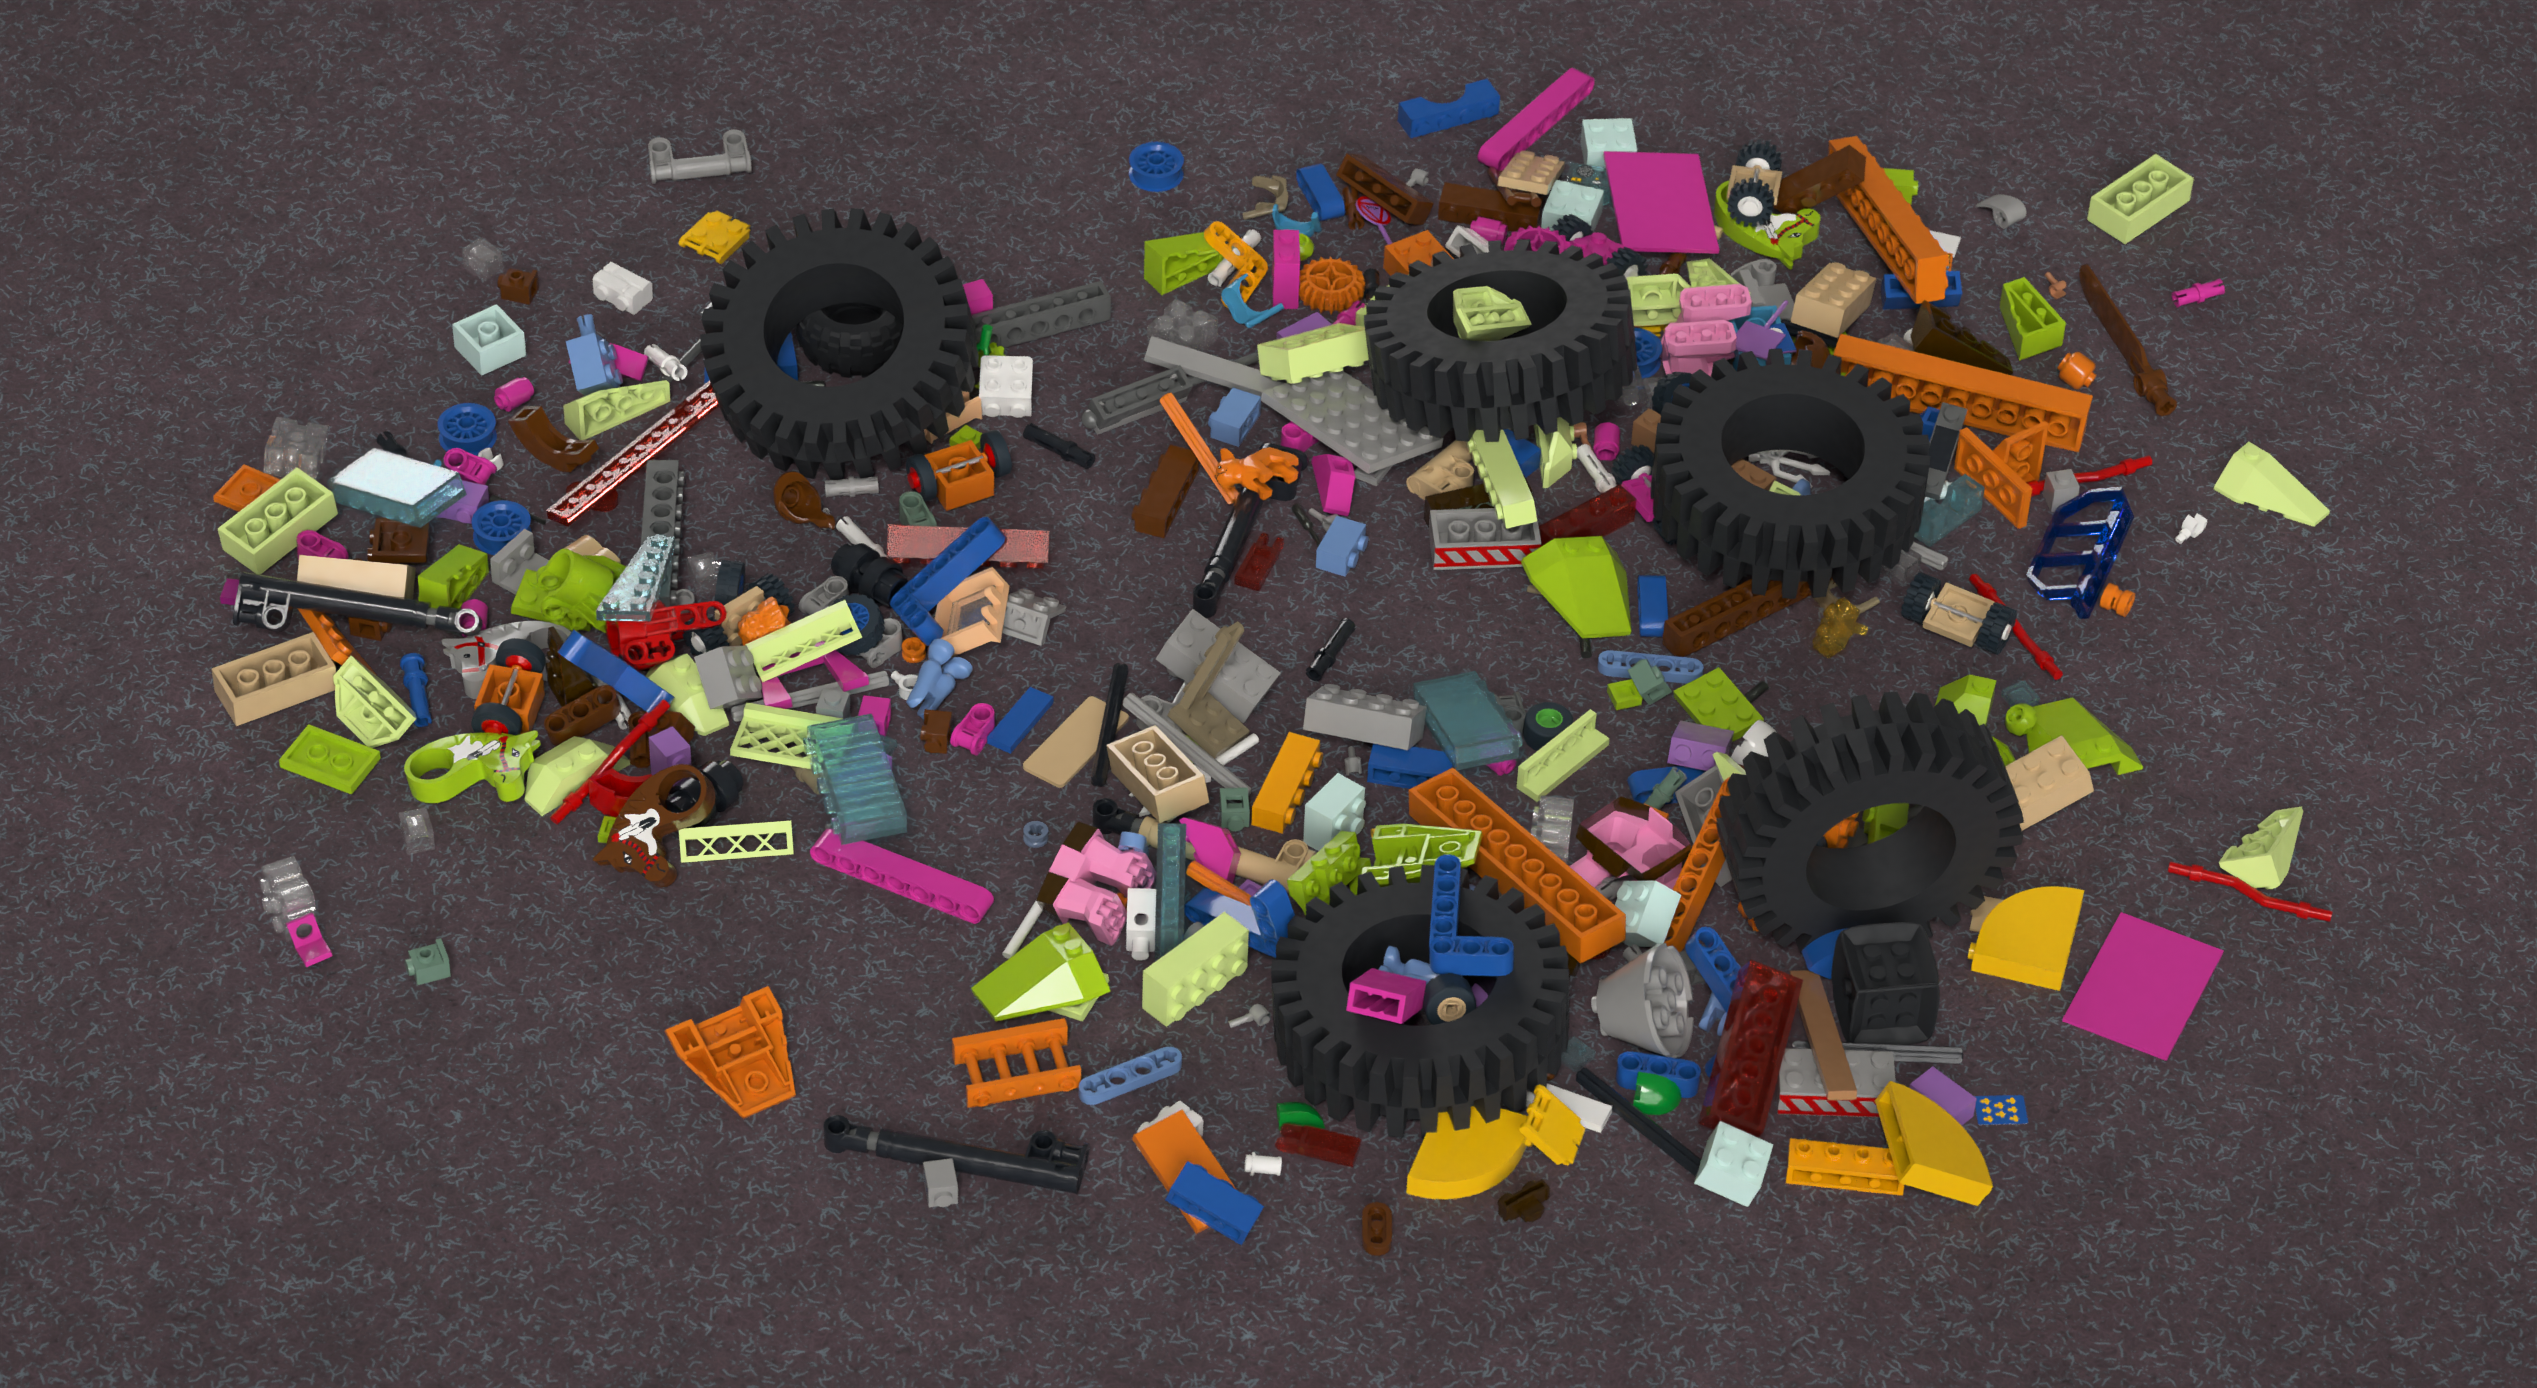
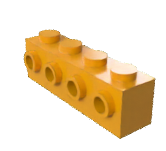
M1790 1138L1786 1183L1903 1195L1905 1184L1899 1183L1889 1148Z

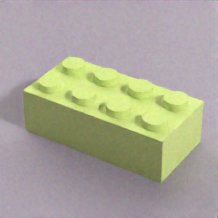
M2155 154L2093 195L2090 200L2087 220L2126 244L2190 201L2194 178Z
M1343 323L1333 324L1257 345L1260 374L1271 377V380H1287V383L1302 382L1304 377H1321L1323 372L1326 371L1340 372L1343 371L1344 366L1348 365L1350 367L1362 366L1364 361L1369 360L1365 327Z
M295 468L218 528L223 550L254 573L261 575L297 546L296 540L299 533L305 530L317 531L338 514L333 492L299 468Z
M1223 912L1143 970L1142 1008L1166 1027L1175 1020H1181L1187 1011L1194 1006L1201 1005L1209 995L1215 991H1220L1228 981L1245 972L1248 966L1249 930L1226 912Z

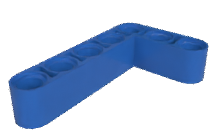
M982 517L972 524L895 593L890 600V605L926 646H929L934 639H940L944 632L943 628L929 611L1005 542V535L989 517Z
M574 629L558 650V653L609 686H612L648 713L662 700H666L671 704L675 698L625 661Z
M1446 854L1439 856L1435 861L1429 939L1430 969L1436 974L1452 973L1473 976H1505L1510 974L1514 968V946L1509 939L1503 937L1458 936L1461 862L1454 855Z
M1270 879L1250 897L1251 906L1208 888L1201 889L1183 906V911L1193 923L1201 922L1203 925H1207L1223 912H1226L1249 930L1248 947L1276 958L1277 942L1280 936L1288 938V923L1294 917L1286 889L1274 879Z
M1702 927L1687 940L1685 945L1686 952L1742 1036L1721 1048L1706 1062L1705 1072L1707 1076L1713 1081L1720 1082L1768 1055L1782 1042L1783 1033L1718 933L1710 927ZM1699 940L1703 941L1706 947H1703L1699 943ZM1714 964L1719 965L1722 971L1718 970ZM1730 987L1735 989L1738 995L1734 994ZM1746 1011L1751 1013L1754 1019L1750 1018ZM1762 1035L1767 1037L1770 1043H1767ZM1740 1048L1744 1049L1748 1056L1744 1055ZM1718 1061H1721L1726 1069L1722 1068Z

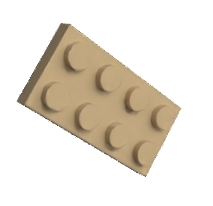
M1520 151V153L1515 154L1500 174L1498 186L1547 195L1553 187L1555 180H1558L1563 173L1565 162L1559 161V158L1556 156L1546 155L1543 158L1535 156V153L1530 151Z

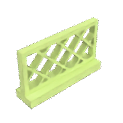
M746 702L744 717L730 748V756L838 773L848 748L851 749L853 743L854 720ZM767 737L770 740L769 742L761 744L758 741L759 739ZM794 742L797 746L788 749L784 744ZM747 743H751V745L753 746L749 749L740 747ZM819 746H821L824 749L823 751L814 753L811 750ZM776 747L780 750L777 753L767 751ZM804 752L807 755L803 758L795 756L796 754ZM831 756L835 763L825 762L822 759Z

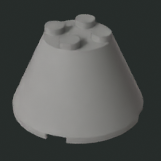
M1666 943L1657 944L1599 981L1597 996L1592 997L1591 1006L1593 1012L1598 1013L1600 1031L1603 1036H1612L1671 1058L1683 1056L1690 1045L1694 1017H1689L1688 1001H1693L1692 988L1684 961L1674 946H1666Z

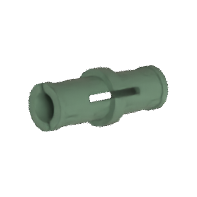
M1673 767L1663 781L1653 787L1652 794L1643 804L1660 810L1666 802L1669 803L1673 799L1674 792L1687 779V776L1680 769L1678 770L1677 767Z

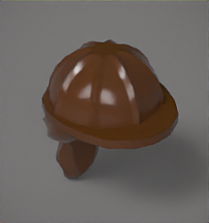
M788 471L778 478L773 489L775 509L782 518L797 524L812 522L821 529H835L834 517L821 510V498L818 491L802 474L796 471Z

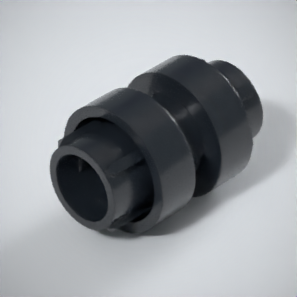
M864 543L856 545L844 544L836 551L831 561L833 574L845 578L850 592L866 595L867 598L873 599L878 607L882 605L891 606L890 600L908 583L907 576L903 574L902 567L887 557H880L876 550Z
M727 760L707 761L697 768L713 784L715 803L712 811L704 820L692 825L694 828L703 827L715 818L716 812H723L737 802L738 793L742 791L744 782L741 773L731 762ZM695 777L683 778L672 786L669 791V797L665 800L666 809L674 813H681L691 809L697 803L701 794L699 779Z

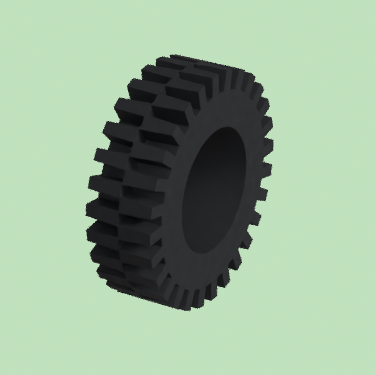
M855 208L850 210L847 228H842L835 209L821 210L822 230L812 231L805 214L792 217L796 233L795 238L787 241L776 224L765 230L770 250L768 253H765L751 240L742 247L746 268L729 260L722 269L727 287L714 283L709 292L713 309L704 308L701 320L706 334H700V345L705 358L703 362L724 419L729 421L733 434L740 442H743L745 439L747 440L750 450L755 456L762 460L769 453L774 467L785 472L795 461L800 474L810 479H815L819 464L822 462L830 480H842L845 474V462L853 461L860 478H868L874 476L871 456L882 453L889 470L892 471L902 466L899 445L905 443L914 455L923 454L928 450L924 429H927L939 439L949 431L945 412L959 417L965 408L962 391L972 393L975 384L972 367H978L979 355L975 343L978 339L961 278L958 279L955 266L948 256L942 257L939 245L930 236L922 242L917 227L908 222L898 232L892 216L881 212L873 228H871L864 209ZM851 302L870 304L891 313L904 325L900 342L889 360L871 375L851 384L835 387L809 385L788 376L777 366L780 349L791 330L807 315L830 305Z
M1517 239L1513 250L1503 251L1501 240L1488 241L1489 252L1480 254L1476 253L1472 244L1459 246L1460 258L1453 259L1445 251L1432 254L1433 267L1417 260L1408 265L1409 275L1399 272L1394 273L1389 277V287L1380 285L1374 291L1375 300H1369L1366 305L1367 315H1364L1372 389L1374 396H1377L1378 405L1382 410L1388 408L1389 417L1396 422L1406 418L1407 428L1418 431L1428 425L1429 435L1437 438H1442L1454 427L1456 441L1469 442L1476 430H1483L1485 442H1499L1502 429H1513L1516 440L1529 438L1528 426L1538 424L1545 434L1558 431L1557 418L1559 417L1574 426L1584 421L1583 409L1598 414L1606 409L1605 399L1617 401L1622 396V386H1630L1633 381V371L1637 370L1631 292L1628 288L1626 277L1624 275L1619 276L1618 267L1613 263L1604 265L1602 256L1593 253L1584 258L1582 248L1573 245L1559 254L1558 242L1545 241L1537 251H1532L1530 239ZM1488 286L1505 294L1511 300L1516 299L1520 301L1532 325L1504 337L1511 339L1497 341L1460 339L1453 320V291L1461 288Z
M1782 348L1769 349L1766 366H1760L1753 351L1740 353L1737 371L1725 358L1713 362L1711 377L1699 369L1691 375L1689 388L1680 384L1673 391L1672 404L1665 403L1661 411L1660 423L1657 424L1651 480V499H1654L1653 514L1655 520H1662L1661 533L1667 541L1677 539V553L1684 560L1698 554L1697 570L1707 576L1721 564H1724L1723 584L1735 588L1744 574L1752 575L1753 594L1765 596L1769 580L1782 581V598L1796 599L1799 582L1803 581L1808 582L1812 597L1818 598L1826 597L1831 577L1842 593L1855 589L1857 574L1868 583L1878 579L1882 564L1892 569L1899 563L1901 550L1906 552L1910 550L1914 542L1915 532H1919L1931 457L1928 456L1930 442L1928 435H1922L1923 421L1919 413L1909 415L1911 402L1904 394L1891 399L1892 384L1883 377L1868 386L1869 369L1859 364H1856L1846 377L1842 376L1841 357L1829 354L1822 369L1812 367V351L1799 349L1796 365H1786ZM1793 450L1817 456L1831 463L1849 480L1839 487L1823 493L1786 495L1762 489L1748 482L1731 465L1748 455L1762 451Z
M1884 692L1879 709L1874 711L1866 694L1852 697V714L1840 717L1834 702L1821 706L1823 724L1813 728L1803 715L1791 720L1790 724L1795 739L1788 741L1774 731L1764 739L1768 757L1750 751L1742 760L1746 775L1732 773L1727 785L1731 796H1721L1718 807L1722 818H1717V830L1743 910L1749 920L1753 918L1757 930L1764 936L1772 932L1775 942L1783 947H1787L1795 940L1801 953L1812 941L1827 933L1869 924L1916 923L1923 926L1928 938L1932 937L1933 932L1929 920L1938 916L1949 927L1961 920L1957 902H1961L1976 910L1985 902L1981 886L1997 889L2004 881L2000 867H2013L2017 859L2013 846L2022 845L2023 832L2020 823H2024L2023 813L1996 742H1994L1989 729L1985 724L1979 726L1975 715L1967 709L1958 714L1952 701L1942 698L1933 708L1927 694L1914 693L1907 706L1904 707L1898 692ZM1894 803H1911L1924 806L1908 824L1878 841L1850 848L1816 846L1822 836L1832 827L1860 811Z
M1422 865L1419 883H1407L1403 866L1389 868V884L1385 887L1379 886L1372 872L1358 875L1357 896L1340 882L1330 887L1329 905L1314 897L1306 904V919L1294 915L1288 923V938L1280 936L1276 945V960H1272L1271 965L1274 1042H1276L1280 1065L1287 1064V1077L1294 1087L1304 1084L1305 1099L1313 1106L1327 1099L1328 1116L1338 1121H1341L1354 1108L1357 1129L1371 1132L1380 1115L1386 1116L1388 1136L1403 1138L1407 1119L1420 1120L1421 1136L1423 1139L1426 1133H1437V1119L1440 1112H1448L1455 1131L1470 1128L1472 1106L1477 1109L1484 1121L1489 1123L1500 1118L1501 1102L1511 1111L1518 1112L1526 1106L1527 1090L1534 1093L1536 1085L1547 1087V1073L1556 1075L1561 1066V1051L1566 1052L1568 1045V955L1566 947L1560 946V932L1555 924L1545 926V911L1537 904L1525 909L1524 894L1514 887L1499 898L1498 880L1485 875L1475 889L1470 890L1468 870L1461 869L1458 936L1503 937L1509 939L1514 946L1513 971L1505 976L1462 975L1471 987L1476 983L1487 993L1488 997L1470 1013L1442 1024L1429 1026L1401 1025L1346 1011L1350 983L1371 968L1379 970L1380 966L1384 964L1388 946L1396 947L1399 950L1400 959L1403 964H1406L1410 959H1417L1430 964L1429 939L1435 865Z

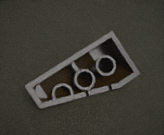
M1926 300L1922 302L1910 335L1915 352L2012 375L2013 369L2008 357L1985 340L1979 343L1975 336L1970 333L1971 330L1966 326L1960 329L1949 321L1952 316Z
M554 626L548 628L547 644L550 650L547 651L546 656L550 662L546 663L548 686L560 706L563 707L597 688L598 685L597 683L592 684L583 669L558 653L564 641Z

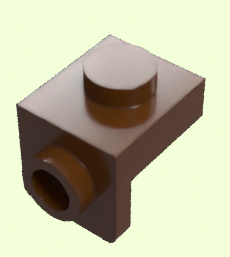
M667 710L657 720L658 724L649 732L653 736L673 726L689 744L693 739L695 726L682 713Z

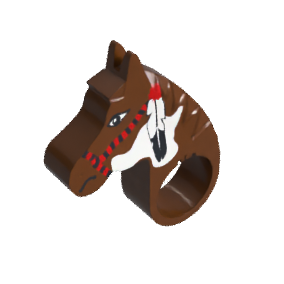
M677 764L657 772L640 785L627 800L611 828L606 847L594 856L593 861L597 862L600 866L612 865L620 873L624 871L640 873L657 887L670 886L677 877V871L675 866L665 859L666 851L662 838L667 834L697 824L710 814L715 803L713 784L698 769L687 764ZM687 777L698 778L701 784V794L697 803L691 809L681 813L670 812L666 809L665 800L668 799L669 791L676 782Z

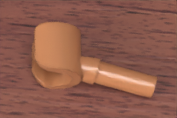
M2047 272L2045 277L2052 284L2049 287L2050 295L2054 299L2065 296L2066 292L2063 289L2066 287V282L2063 280L2058 282L2050 272Z
M1581 422L1574 425V438H1580L1583 445L1587 444L1591 447L1587 437L1586 423Z

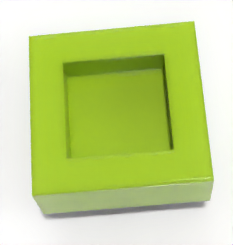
M965 425L949 439L950 446L972 440L977 449L981 448L980 437L982 433Z
M1632 679L1607 685V693L1616 710L1642 705V696Z

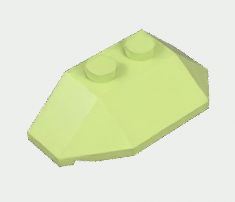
M1679 274L1627 277L1628 288L1631 292L1634 326L1675 323L1681 313L1679 303L1680 292L1685 288L1692 287Z
M1488 286L1461 288L1453 291V320L1460 339L1497 341L1532 325L1520 301L1516 299L1511 300L1505 294Z
M1561 417L1557 418L1558 431L1545 434L1538 424L1534 425L1536 444L1541 448L1540 472L1543 488H1549L1572 468V459H1577V446L1572 444V441H1574V426H1569V423Z
M687 653L674 656L668 661L659 663L649 669L646 677L675 697L668 711L682 713L695 726L694 731H697L698 734L706 736L729 726V721L723 708H709L696 663Z
M350 656L334 674L336 715L366 746L374 748L399 740L416 720L415 712L384 681L353 656Z
M573 736L535 758V762H532L528 769L525 801L541 816L562 805L563 799L570 792L574 793L599 768L615 747ZM623 755L614 765L613 769L617 772L630 765V760Z

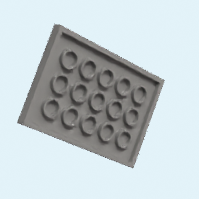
M1344 370L1340 372L1326 371L1323 372L1321 377H1304L1302 382L1285 383L1262 391V402L1368 474L1442 447L1444 438L1430 436L1428 427L1425 426L1418 431L1407 428L1406 418L1397 422L1390 418L1388 408L1383 410L1380 408L1377 396H1374L1373 391L1363 385L1361 381L1345 373Z

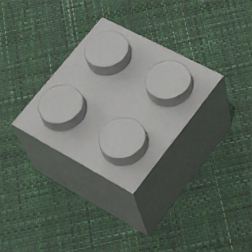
M747 645L722 646L694 657L710 709L731 708L732 706L763 698L761 693L762 684L758 676H756L753 667V655L748 650Z

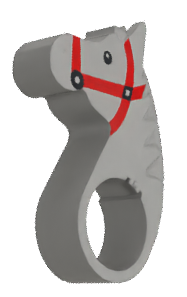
M522 621L488 628L466 638L442 639L441 641L442 645L446 647L443 649V652L450 657L452 668H455L462 674L466 695L472 699H477L489 664L497 665L495 657L498 647L503 641L519 638L530 641L540 649L549 648L547 644L549 627L554 626L564 642L571 632L561 625L550 622ZM545 657L546 661L542 674L543 681H548L546 673V663L550 662V660H548V658Z

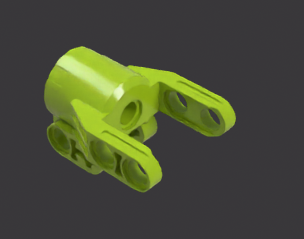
M561 549L556 552L547 565L539 568L536 573L539 587L549 593L541 603L543 618L571 631L573 629L576 631L583 629L588 621L596 629L606 633V609L611 605L610 596L612 591L620 593L627 587L638 589V573L635 570L605 556H582L569 549ZM545 576H555L552 580H543ZM626 580L634 581L632 584L629 585L621 584L623 581ZM553 605L560 606V608L556 610L547 609L549 606Z

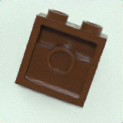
M376 518L375 529H370V545H373V547H368V561L390 564L427 563L430 518Z

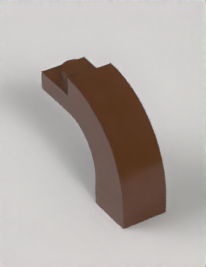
M542 406L523 407L508 421L519 441L534 457L562 472H571L578 465L587 463L592 459L591 455L599 449L595 440H572L558 432L549 421Z

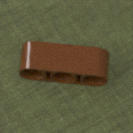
M602 685L549 714L544 720V726L550 742L554 746H558L573 736L583 737L618 717L621 712V705L617 693L612 686Z

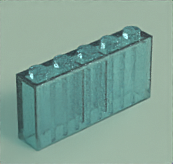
M376 448L371 449L328 480L335 502L419 528L467 495L459 472Z
M1476 671L1413 683L1414 700L1418 701L1419 705L1427 706L1425 724L1456 771L1519 758V747H1522L1521 733L1515 730L1511 718L1506 717L1502 705H1498L1494 693L1489 692L1485 680H1481Z
M867 714L807 726V737L803 738L806 754H811L812 756L810 758L811 770L813 774H818V791L820 794L825 795L823 799L825 812L832 816L830 818L833 835L838 834L841 845L907 832V813L873 715Z
M1158 823L1155 962L1184 941L1186 824Z

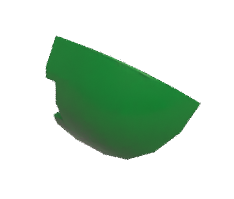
M1638 1072L1633 1102L1636 1108L1647 1115H1662L1671 1112L1679 1105L1682 1095L1676 1083L1663 1076Z
M1283 1102L1276 1105L1279 1131L1325 1128L1321 1115L1307 1103Z

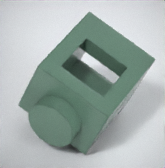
M1647 659L1639 660L1633 667L1627 670L1640 695L1648 705L1653 704L1672 692L1658 666L1652 667Z
M1220 788L1219 811L1221 827L1228 828L1234 832L1240 831L1244 827H1249L1248 788ZM1226 800H1241V803H1227Z
M441 938L436 939V944L408 951L409 959H405L406 970L409 976L414 975L417 985L451 977L449 957Z

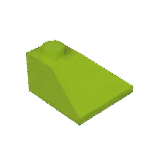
M1967 675L1940 687L1936 704L1942 698L1952 701L1958 714L1967 709L1975 715L1979 726L1982 724L1986 726L1993 703L1996 680Z

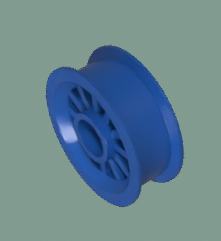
M1148 142L1137 146L1129 156L1131 166L1129 178L1134 185L1143 190L1151 192L1167 191L1179 185L1183 179L1182 166L1184 158L1181 151L1173 145L1163 142Z
M1634 328L1637 370L1633 371V380H1641L1651 377L1659 370L1662 343L1650 331Z
M475 403L457 404L446 409L438 419L440 445L445 451H449L452 448H460L476 456L482 450L492 448L497 439L494 414L485 406Z
M506 500L493 501L481 506L472 517L475 545L485 553L497 554L524 529L532 532L530 528V514L522 505Z

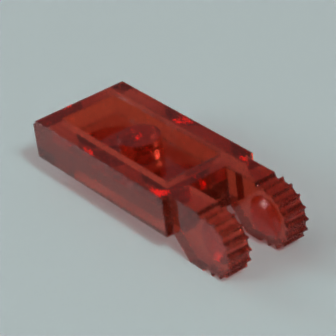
M1262 533L1257 542L1253 543L1237 571L1234 584L1260 591L1282 551L1284 538L1277 537L1272 547L1267 546L1269 535Z
M1284 1123L1280 1129L1282 1137L1277 1138L1275 1143L1277 1150L1285 1153H1296L1349 1167L1354 1166L1361 1147L1360 1138L1308 1125L1300 1126L1291 1123Z

